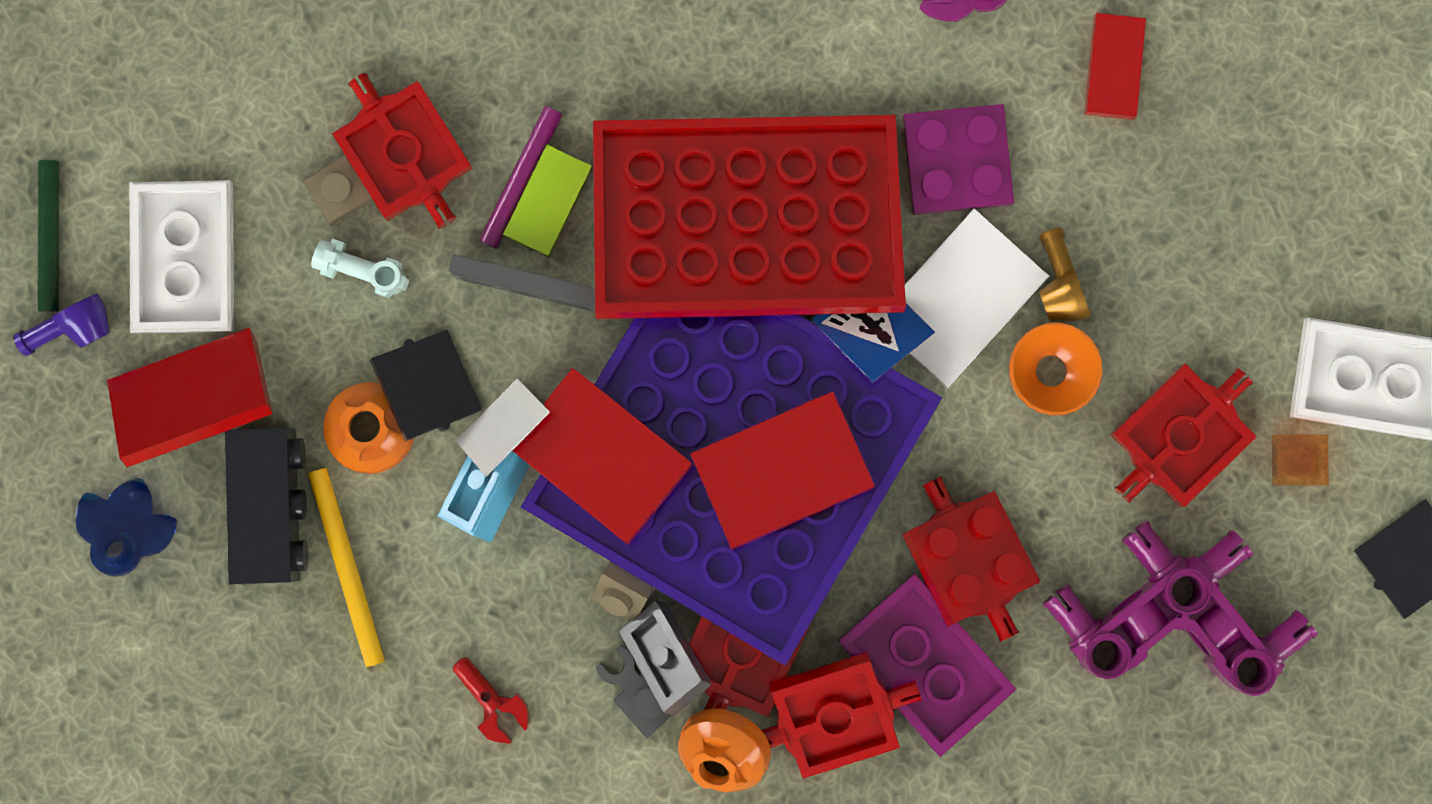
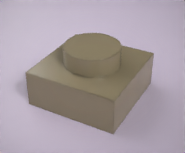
M345 155L302 181L331 226L373 201Z
M610 561L590 599L601 604L610 614L632 621L641 613L654 587Z

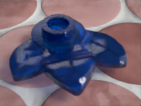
M135 478L118 486L110 494L108 500L93 493H84L76 508L75 524L78 534L91 545L90 558L93 565L105 575L118 577L133 571L142 557L155 555L166 549L175 534L177 520L168 515H153L152 494L143 479ZM115 542L123 543V550L118 556H107V550L111 544Z

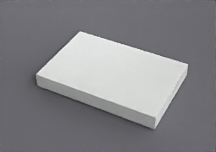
M230 180L129 182L130 333L234 332L233 182Z
M973 209L905 284L906 303L936 332L910 352L909 355L946 389L949 388L1049 275L978 211Z
M1309 317L1305 318L1289 417L1432 441V338Z

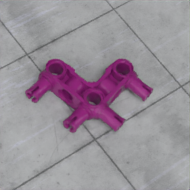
M1148 520L1134 528L1136 532L1126 534L1122 538V542L1129 547L1150 573L1147 577L1149 581L1102 619H1094L1071 590L1069 584L1055 591L1067 606V610L1056 596L1050 595L1042 603L1071 637L1068 641L1070 644L1069 648L1078 658L1082 668L1088 673L1104 679H1115L1139 665L1148 657L1147 651L1175 629L1187 632L1204 653L1205 658L1203 662L1230 689L1250 696L1262 695L1272 688L1276 677L1283 672L1282 669L1285 667L1283 662L1308 641L1318 636L1317 631L1312 625L1309 627L1306 625L1309 622L1307 618L1295 610L1291 613L1290 617L1264 638L1256 636L1219 590L1220 584L1218 581L1244 560L1253 556L1248 545H1240L1244 540L1233 530L1229 531L1223 539L1199 558L1194 555L1191 558H1185V556L1181 557L1180 554L1173 555L1152 529ZM1185 576L1193 585V594L1188 602L1180 605L1172 595V588L1177 579ZM1108 640L1114 647V659L1110 665L1098 668L1092 660L1093 649L1099 642ZM1251 657L1257 665L1256 677L1251 682L1242 684L1238 678L1237 669L1242 660Z

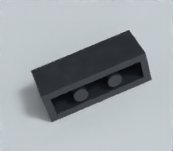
M291 428L225 431L229 585L300 581V571H306L308 568V546L306 540H299L298 521L305 520L307 515L306 492L304 489H298L297 469H304L306 452L304 440L302 438L296 439V429Z

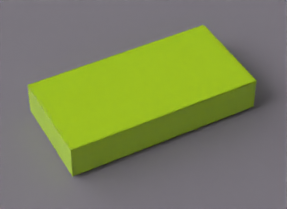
M546 145L503 233L504 237L550 258L593 167L552 146Z

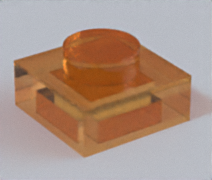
M1328 434L1272 435V485H1329Z

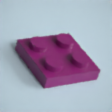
M1004 104L903 114L913 215L1003 207L1014 204Z

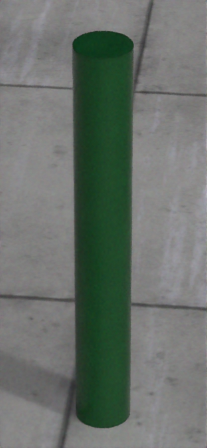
M54 160L38 161V312H59V162Z

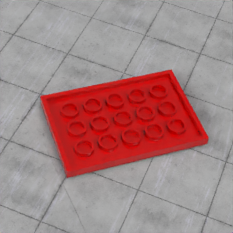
M896 115L593 121L596 319L904 313L906 296Z

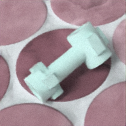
M333 238L331 242L321 239L317 244L311 266L314 269L320 270V275L334 279L338 271L370 282L375 287V294L387 299L401 291H406L410 280L406 278L402 270V263L387 257L385 261L374 263L345 253L346 243Z

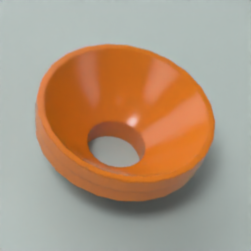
M1046 323L1024 334L1016 343L1008 365L1009 379L1017 397L1030 409L1050 416L1066 415L1087 405L1095 396L1103 373L1102 359L1092 339L1082 330L1064 323ZM1046 356H1054L1060 359L1066 368L1065 377L1057 386H1046L1037 378V364Z
M358 383L346 388L330 403L324 417V439L329 451L343 466L359 473H380L393 468L405 458L415 439L404 441L380 383ZM372 412L379 420V433L371 441L360 442L352 435V419L358 413Z
M724 709L702 710L693 714L686 721L680 733L678 741L679 757L685 769L696 783L705 789L710 788L723 793L747 790L761 780L770 764L771 749L765 734L756 724L738 713ZM703 762H718L725 766L729 775H716L707 770Z

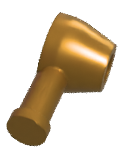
M1061 227L1048 230L1039 235L1041 244L1045 245L1056 277L1041 289L1039 293L1049 322L1080 321L1091 317L1063 238L1065 237L1064 230Z

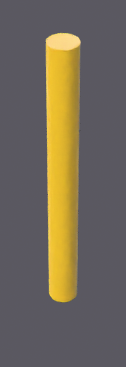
M323 468L310 472L307 475L365 666L367 668L386 662L328 470Z

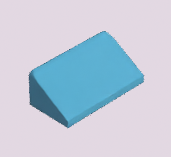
M511 451L486 477L467 455L437 516L475 537L492 542L529 464Z

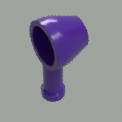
M96 293L58 312L27 331L21 330L13 336L14 343L24 356H29L35 352L36 348L65 334L82 348L110 333L106 308L100 295Z

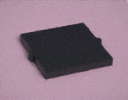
M447 330L416 342L412 339H407L402 347L370 359V363L405 442L436 429L444 432L449 429L451 423L482 411Z
M1424 499L1354 550L1355 554L1374 578V588L1385 593L1403 619H1406L1432 600V507Z

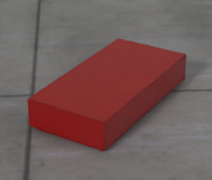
M1096 13L1094 15L1084 115L1134 120L1137 117L1146 18Z

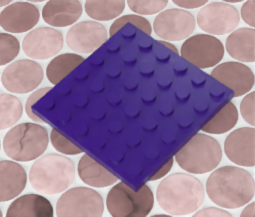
M799 315L634 318L594 385L688 459L693 466L629 545L541 474L521 505V508L786 666L939 406L942 397L892 368L872 382L817 325ZM833 391L875 488L732 550L690 453Z

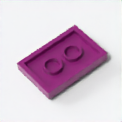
M912 573L837 640L851 657L868 652L876 677L885 685L886 690L916 680L922 701H917L897 709L940 758L1017 690L958 622L947 627L930 590L915 573Z

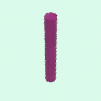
M544 106L479 239L481 243L497 250L504 236L503 233L537 163L562 118L560 112Z

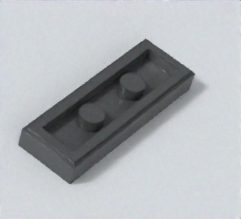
M456 254L452 256L449 272L456 280L595 312V287Z

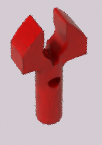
M463 657L454 664L453 672L484 708V722L477 728L486 739L510 744L513 741L505 730L500 728L497 709L503 713H511L524 731L528 729V705L518 693L512 698L499 696L468 657Z

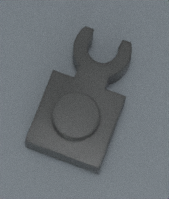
M620 645L616 648V651L624 659V669L619 673H612L608 671L604 664L600 663L596 666V670L605 682L618 684L623 689L613 701L647 739L672 715L663 713L644 676L634 669L635 660L629 649Z

